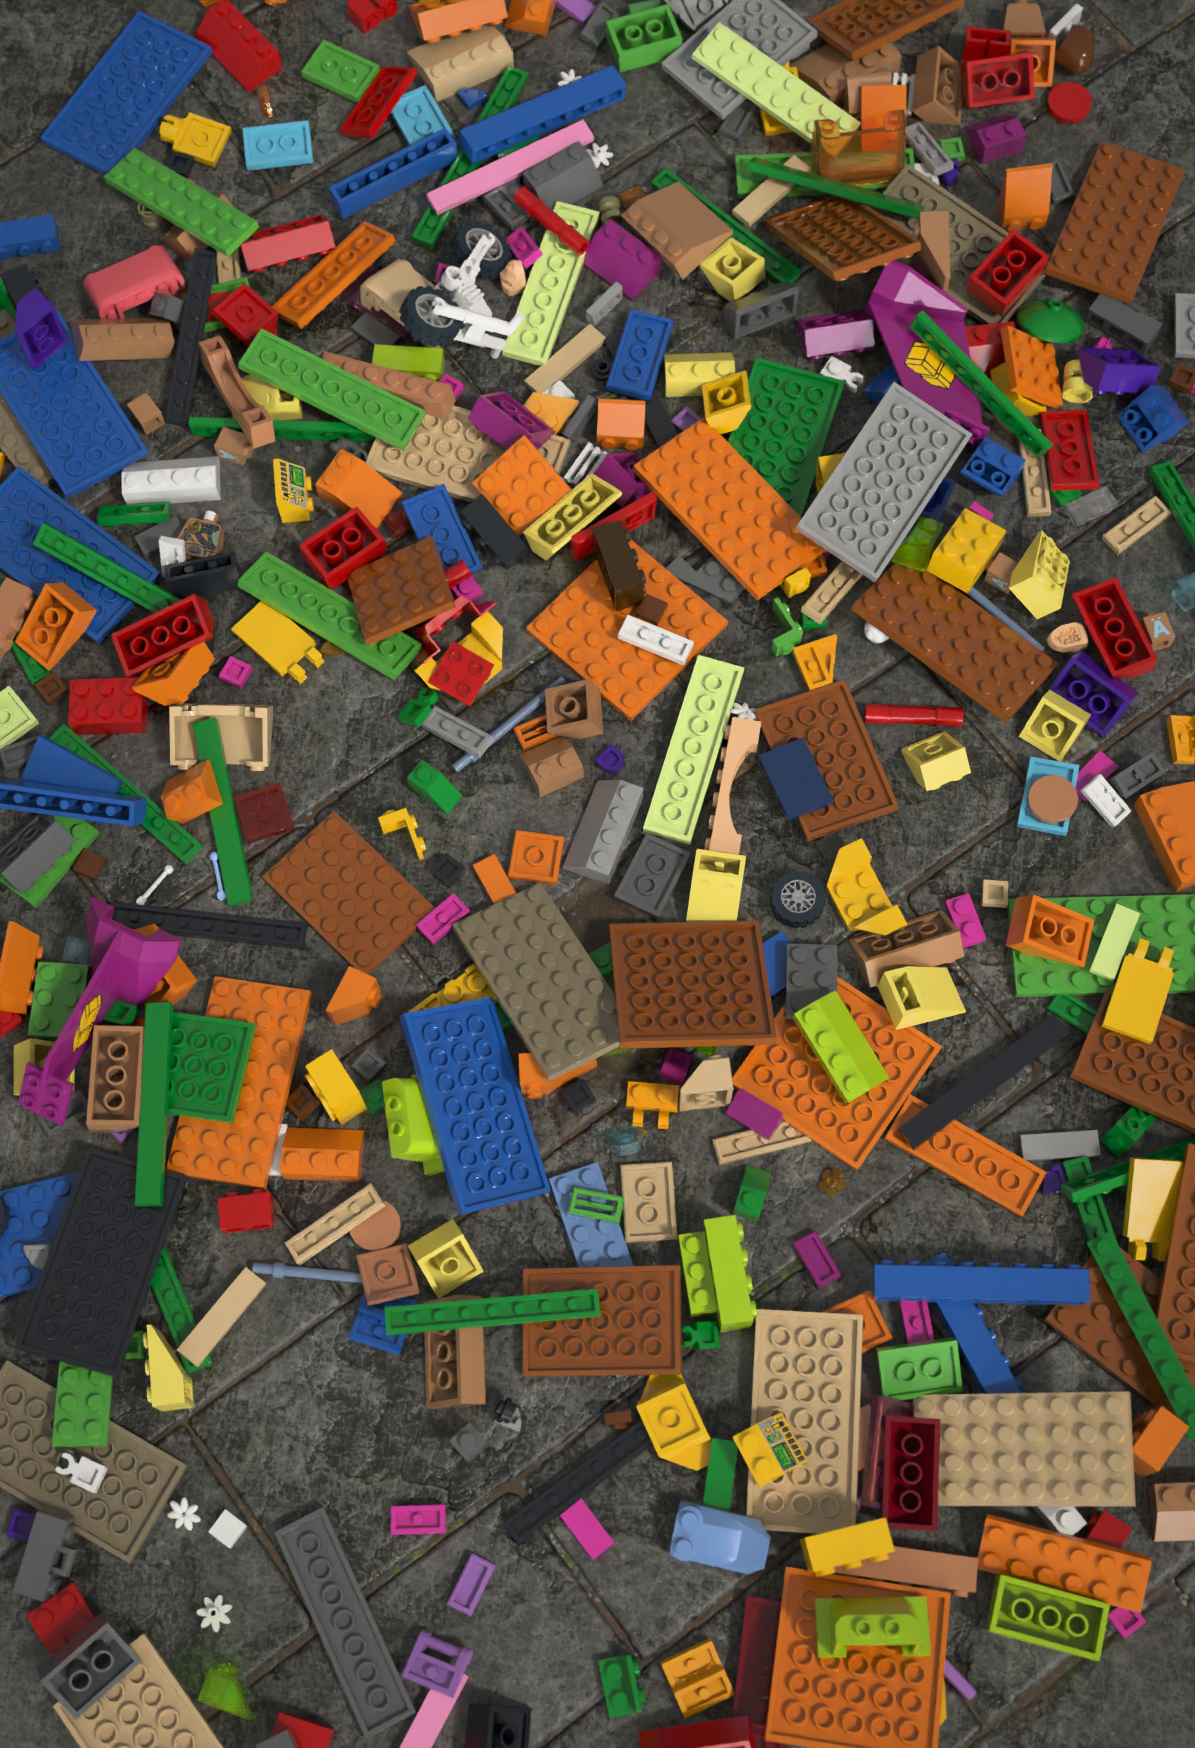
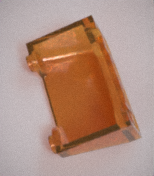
M904 109L886 113L883 118L882 128L842 133L839 132L837 123L831 119L814 120L810 150L814 174L854 186L893 182L905 167L906 117Z

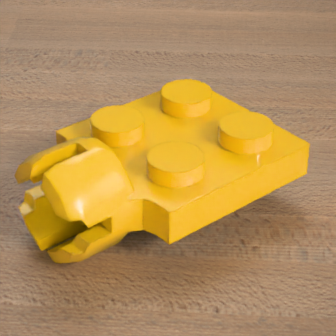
M190 112L186 118L182 119L173 115H166L163 119L168 122L162 121L160 126L161 140L172 143L173 151L194 156L195 161L215 168L231 134V127Z

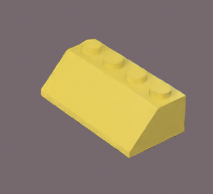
M591 473L523 531L532 552L547 561L568 543L572 536L578 534L622 495V492Z

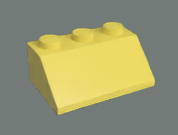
M733 352L664 355L666 397L703 396L702 384L735 374Z

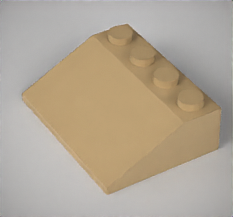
M490 23L482 24V28L475 31H469V28L461 30V34L449 37L448 34L443 35L439 41L425 43L407 51L409 59L436 103L457 94L459 89L473 87L504 73L509 65L514 67L512 49L504 36Z

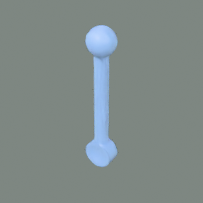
M212 852L209 858L213 861L219 891L217 898L220 901H225L227 898L223 890L218 865V853Z

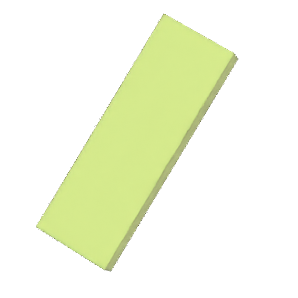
M1119 904L1115 905L1090 967V973L1113 982L1139 918V912Z

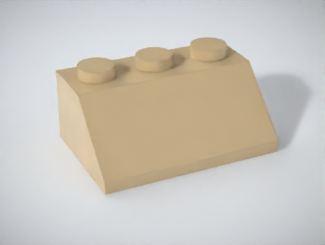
M721 1055L710 1056L699 1065L680 1089L679 1112L730 1106L733 1082L729 1058H723Z

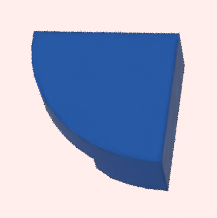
M468 88L457 90V96L469 111L488 100L487 94L482 90H468Z

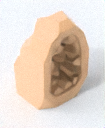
M521 260L509 261L500 272L502 291L508 296L524 293L526 280Z
M1081 622L1061 625L1053 630L1046 639L1051 649L1062 653H1074L1085 650L1088 646V637Z

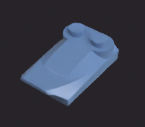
M681 1500L669 1556L676 1557V1559L681 1561L690 1560L750 1575L754 1571L765 1568L771 1536L765 1531L759 1518Z

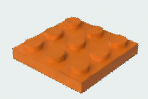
M1007 325L1002 328L1001 336L1010 391L1054 409L1063 406L1054 346Z
M523 435L472 482L519 537L523 534V531L572 490L526 435Z

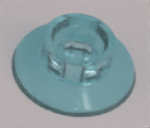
M627 1127L607 1134L603 1141L607 1146L615 1147L618 1155H631L641 1150L640 1142L647 1138L649 1131L643 1127Z

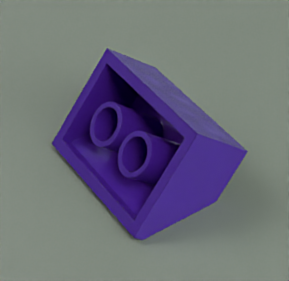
M36 288L24 294L20 301L17 302L15 333L27 361L34 371L68 343V339L54 305Z
M1078 348L1084 382L1091 386L1092 391L1105 394L1106 391H1111L1119 395H1123L1124 392L1140 395L1149 386L1155 385L1161 366L1134 350Z
M1081 650L1071 657L1049 689L1091 714L1086 724L1103 737L1109 733L1139 694V692L1121 679H1112L1107 669Z

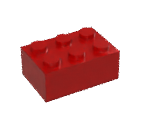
M1025 50L960 60L963 106L975 108L1035 99L1033 52Z
M1013 229L972 273L966 290L1002 317L1045 270L1049 255Z
M357 506L299 545L302 558L322 583L331 590L348 580L347 577L354 570L374 562L387 553L385 539Z
M139 677L70 679L68 725L71 730L77 735L147 733L148 697L132 689V686Z

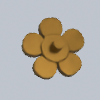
M835 1169L833 1172L826 1170L822 1174V1178L825 1181L819 1183V1190L826 1192V1195L830 1198L835 1197L837 1189L843 1190L846 1186L845 1180L841 1179L844 1175L843 1171L840 1169Z

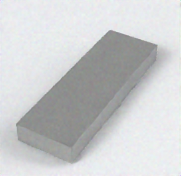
M920 121L906 127V143L910 148H913V152L934 177L953 170L954 163Z
M436 706L433 707L431 713L421 724L423 729L478 758L484 754L494 741L491 735Z
M1097 1130L1019 1136L1021 1157L1028 1162L1101 1156Z

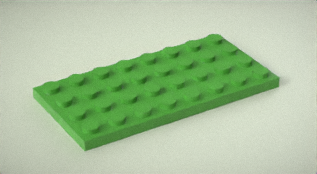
M1195 894L1043 898L1094 920L1086 962L1082 968L1028 955L1011 948L1015 997H1046L1057 994H1069L1072 996L1103 995L1106 989L1113 992L1122 961L1113 982L1090 973L1089 970L1116 904L1140 913L1123 958L1125 955L1128 956L1129 953L1133 954L1135 945L1140 938L1150 941L1144 957L1147 960L1157 963L1159 954L1163 951L1164 947L1172 949L1174 953L1169 967L1173 969L1174 975L1168 994L1195 993ZM1008 899L1009 927L1016 899Z

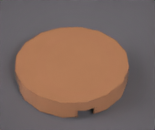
M1050 775L1035 781L1030 788L1027 801L1034 817L1044 823L1057 824L1061 821H1066L1073 815L1077 807L1078 795L1070 781L1064 777Z
M383 1201L386 1205L384 1208L350 1230V1235L355 1243L364 1250L376 1251L391 1247L399 1238L401 1231L400 1216L396 1209L387 1201Z

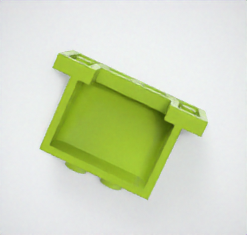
M411 1075L412 1078H392L382 1081L391 1158L423 1162L425 1175L431 1176L445 1172L417 1075Z
M927 1597L815 1598L818 1658H846V1646L901 1645L902 1657H930Z

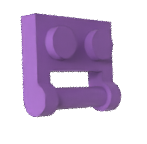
M422 1630L402 1677L453 1699L465 1669L472 1659L473 1650L467 1647L462 1649L433 1637L431 1632ZM429 1647L456 1658L457 1662L455 1666H452L424 1654L425 1649Z

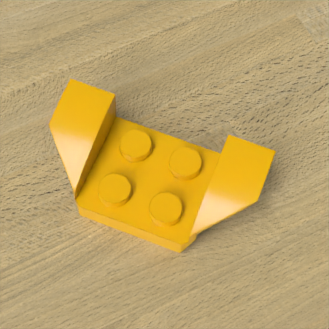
M488 611L471 623L472 632L458 643L494 664L491 675L484 684L502 670L503 627ZM443 656L436 662L431 658L415 670L431 689L440 690L428 682Z
M861 838L839 849L826 890L848 932L862 930L886 936L906 926L907 922L898 905L892 906L870 865L872 856Z
M650 1375L636 1407L658 1456L696 1471L708 1466L712 1439L698 1413L683 1376Z

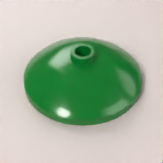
M1053 299L1029 301L1020 306L1016 314L1018 325L1026 333L1048 342L1067 343L1075 341L1082 336L1085 328L1083 319L1073 308Z

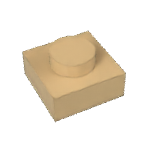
M983 879L981 906L1007 908L1008 881Z

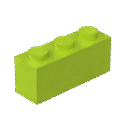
M374 344L372 361L374 365L437 382L443 376L445 363L443 348Z
M705 1232L678 1235L690 1318L716 1314L717 1304Z

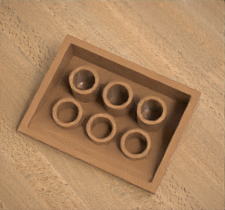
M890 42L880 49L852 61L828 43L791 64L790 68L797 67L798 76L801 81L840 107L843 105L847 77L891 71V76H893L894 73L899 72L902 55Z
M676 182L638 199L621 215L629 229L645 245L662 257V261L682 279L690 274L733 234V231L680 182Z
M949 211L920 212L919 221L914 222L913 237L920 241L921 251L915 252L913 256L909 257V267H913V270L947 293L950 281Z

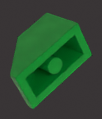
M421 760L407 777L411 790L446 815H449L463 798L461 793L441 772L424 760Z
M747 1165L733 1215L758 1223L772 1172Z

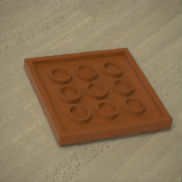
M433 536L360 567L347 577L363 637L368 646L456 607Z

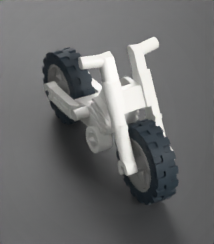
M471 220L467 221L466 224L462 223L450 242V247H452L450 250L451 254L454 255L455 262L461 265L460 269L455 266L447 267L441 277V282L434 289L431 286H426V288L418 286L416 290L413 288L400 307V321L404 323L403 327L411 333L414 339L418 338L421 343L425 345L428 343L432 347L437 345L444 347L447 343L450 344L452 341L458 340L483 348H492L490 356L493 359L499 357L507 342L504 339L490 336L485 331L511 336L524 319V315L520 312H517L510 322L492 317V312L483 299L485 294L481 293V290L477 289V286L474 284L476 276H480V279L499 277L500 272L511 259L510 244L506 243L507 239L505 236L500 235L501 232L499 230H494L490 224H482V221L473 222Z

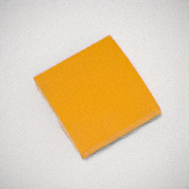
M1170 715L1166 718L1173 764H1195V715Z
M710 1638L660 1661L685 1719L735 1695Z

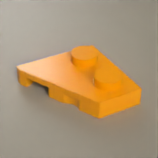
M533 392L523 406L555 430L553 435L559 436L565 429L564 426L567 420L577 412L580 401Z
M836 634L795 647L792 650L808 691L833 683L837 643Z

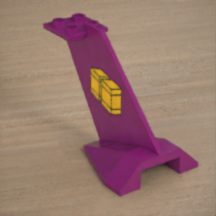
M893 260L891 264L885 265L864 313L874 318L901 386L970 432L972 436L965 447L977 450L990 430V427L982 423L978 397L909 327V324L917 314L923 310L971 360L963 319L968 308L911 267Z
M95 897L90 898L85 919L92 978L47 1055L44 1068L31 1062L26 1064L18 1099L19 1105L61 1126L65 1124L74 1083L67 1079L93 1041L94 1025H103L105 1023L103 1018L116 1000L137 1005L138 1009H140L176 961L182 940L161 929H158L148 937L112 920L115 907Z

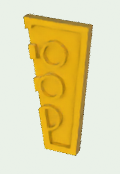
M472 964L465 970L464 974L455 980L449 981L445 984V988L436 994L433 993L409 1012L493 997L494 1003L498 1001L476 965Z

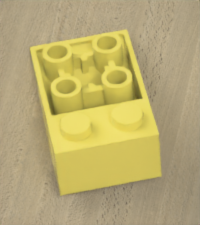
M251 374L241 378L252 398L259 405L265 407L272 420L303 419L301 399Z
M1042 530L1038 532L1013 570L1009 589L1036 619L1061 609L1070 563L1067 555L1062 553L1055 546L1052 538L1048 537Z
M702 849L696 850L686 922L737 921L746 856Z
M907 966L886 971L883 973L877 986L896 1030L966 1012L947 967Z
M147 1325V1333L143 1334L145 1349L149 1351V1359L145 1360L146 1375L150 1376L151 1386L147 1387L148 1402L152 1403V1407L162 1412L194 1408L192 1379L187 1374L162 1332L152 1325Z

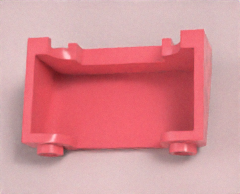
M152 246L148 250L105 269L90 273L83 281V288L99 319L125 318L124 311L153 299L155 292L175 295L179 299H182L181 293L187 292L183 276L162 246Z

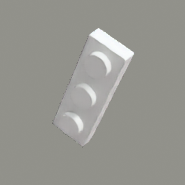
M627 615L618 633V639L683 666L694 646V641L630 615Z

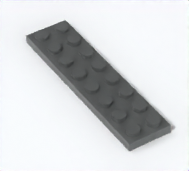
M325 1507L275 1531L276 1538L365 1739L416 1713L415 1706Z

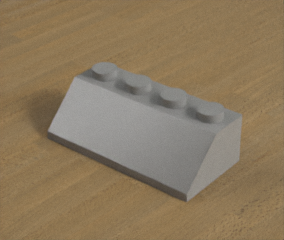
M623 780L597 781L564 862L563 869L609 885L642 803L643 787Z

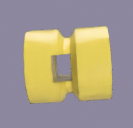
M1069 361L1064 366L1062 397L1065 401L1075 404L1088 402L1093 397L1092 387L1084 382L1080 361Z

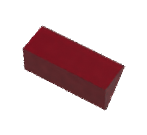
M886 1415L882 1518H886L888 1528L936 1532L938 1530L940 1419Z

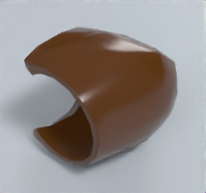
M1072 24L1067 37L1056 49L1054 61L1075 74L1080 75L1091 66L1094 57L1095 37L1093 33L1081 25Z

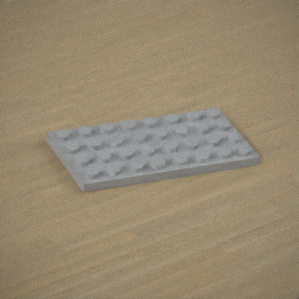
M893 382L795 529L873 582H876L972 434Z

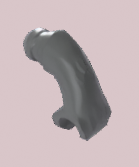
M339 437L336 442H332L329 445L333 454H337L343 449L353 453L354 456L366 461L368 458V454L356 442Z

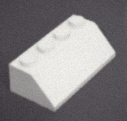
M216 456L135 462L122 471V495L126 504L168 501L172 504L221 500L220 458Z

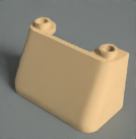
M397 259L362 283L360 286L361 304L368 310H371L374 306L378 312L382 309L404 326V323L400 321L401 314L399 310L409 292L413 288L416 290L418 286H423V288L431 286L433 289L436 286L415 271L408 261ZM426 343V345L423 344L424 347H429V348H441L440 345H437L436 347H432V346H430V344H428V343Z
M183 703L169 706L170 765H177L179 770H188L192 768V765L200 763L193 724L216 717L219 722L227 764H245V766H250L251 771H264L265 767L270 766L273 705Z

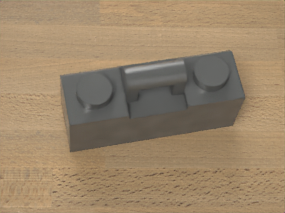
M1100 294L1089 308L1085 322L1143 356L1158 336L1162 323L1157 321L1156 318L1146 315L1147 309L1132 301V304L1103 294Z
M46 1506L37 1511L13 1592L43 1602L51 1597V1595L56 1594L60 1585V1579L57 1576H70L77 1548L66 1545L68 1541H72L76 1532V1525H73L75 1516ZM63 1552V1553H65V1554H64V1557H63L62 1564H61V1566H59V1565H58L59 1559H60L61 1553Z

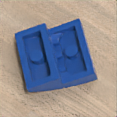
M364 1292L349 1339L400 1355L407 1334L386 1336L384 1307L416 1305L417 1300L403 1297L368 1306Z

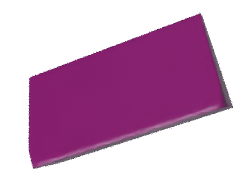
M741 1088L737 1091L726 1112V1116L767 1140H770L783 1121V1113Z

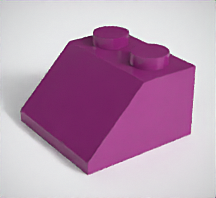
M1008 114L966 126L964 129L981 165L1022 152L1027 136L1018 117Z
M633 451L607 454L594 472V475L622 492V495L615 501L621 507H626L652 492L633 472V465L641 461Z

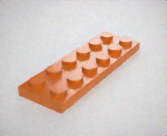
M364 221L271 307L278 312L279 318L302 329L396 242L393 234Z
M910 1094L884 1140L1022 1218L1047 1172L956 1120L913 1150L897 1130L929 1105Z
M987 1514L978 1555L977 1569L1141 1613L1152 1557Z

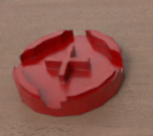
M1072 82L1060 83L1050 91L1047 108L1051 116L1062 123H1067V121L1078 123L1089 114L1092 99L1087 89L1080 84Z

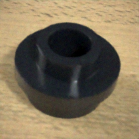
M604 358L596 360L591 367L593 376L599 381H607L613 363Z
M507 1397L505 1401L501 1399L498 1402L494 1414L497 1415L496 1422H504L506 1424L510 1422L517 1407V1404L512 1402V1398Z

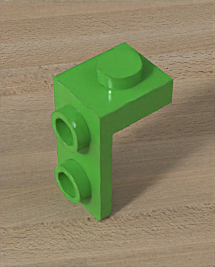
M777 597L773 599L772 609L787 632L772 640L771 650L775 657L791 653L793 648L801 644L803 634L800 624L797 621L794 622L791 618V612L785 602L782 603Z

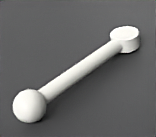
M171 865L164 867V872L143 896L137 899L136 904L143 905L147 897L161 881L173 872Z

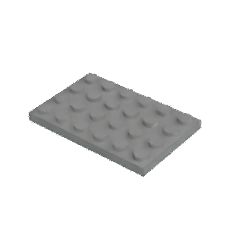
M733 0L666 58L661 65L664 71L723 120L747 98L692 59L694 51L719 22L782 67L817 37V30L780 0Z

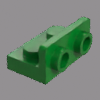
M631 1654L599 1660L609 1718L642 1712L641 1705H645L646 1700L643 1687L637 1688L635 1677L640 1676L637 1658L632 1659Z

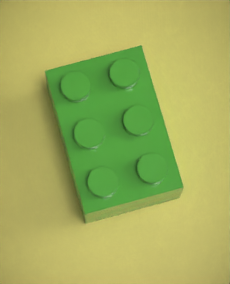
M669 4L606 21V39L619 73L664 61L682 45V37Z
M38 962L28 1036L31 1039L54 1042L57 1040L92 978L89 965Z

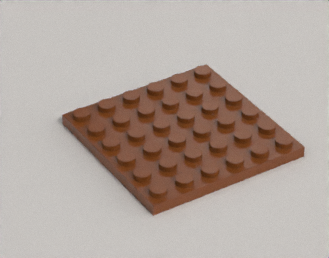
M759 921L609 924L620 1049L776 1045L777 1036Z

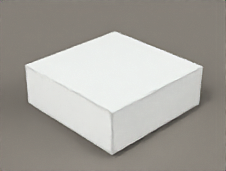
M225 1509L209 1530V1533L231 1549L247 1528V1525Z

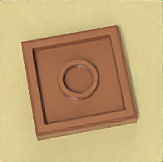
M407 1243L356 1255L368 1306L419 1294V1287Z

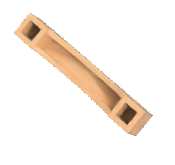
M732 717L731 725H726L724 739L728 740L727 748L722 747L720 761L725 763L723 770H718L716 784H721L720 791L714 792L712 804L713 807H717L716 814L710 815L708 829L713 831L711 838L706 837L704 850L739 855L742 835L737 834L733 826L729 794L739 767L751 752H757L761 721Z

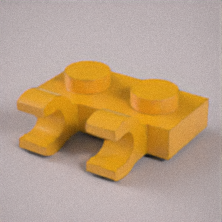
M628 1081L626 1108L634 1109L632 1127H643L644 1110L659 1111L658 1129L668 1130L669 1112L677 1113L679 1085Z

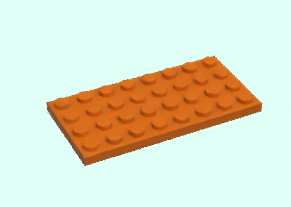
M702 418L633 465V472L756 600H759L784 582L787 577L795 574L826 551L795 529L802 518L714 428H710L705 418Z
M215 976L205 1016L251 1022L257 1025L234 1124L179 1116L166 1170L188 1177L266 1190L313 993L310 990Z

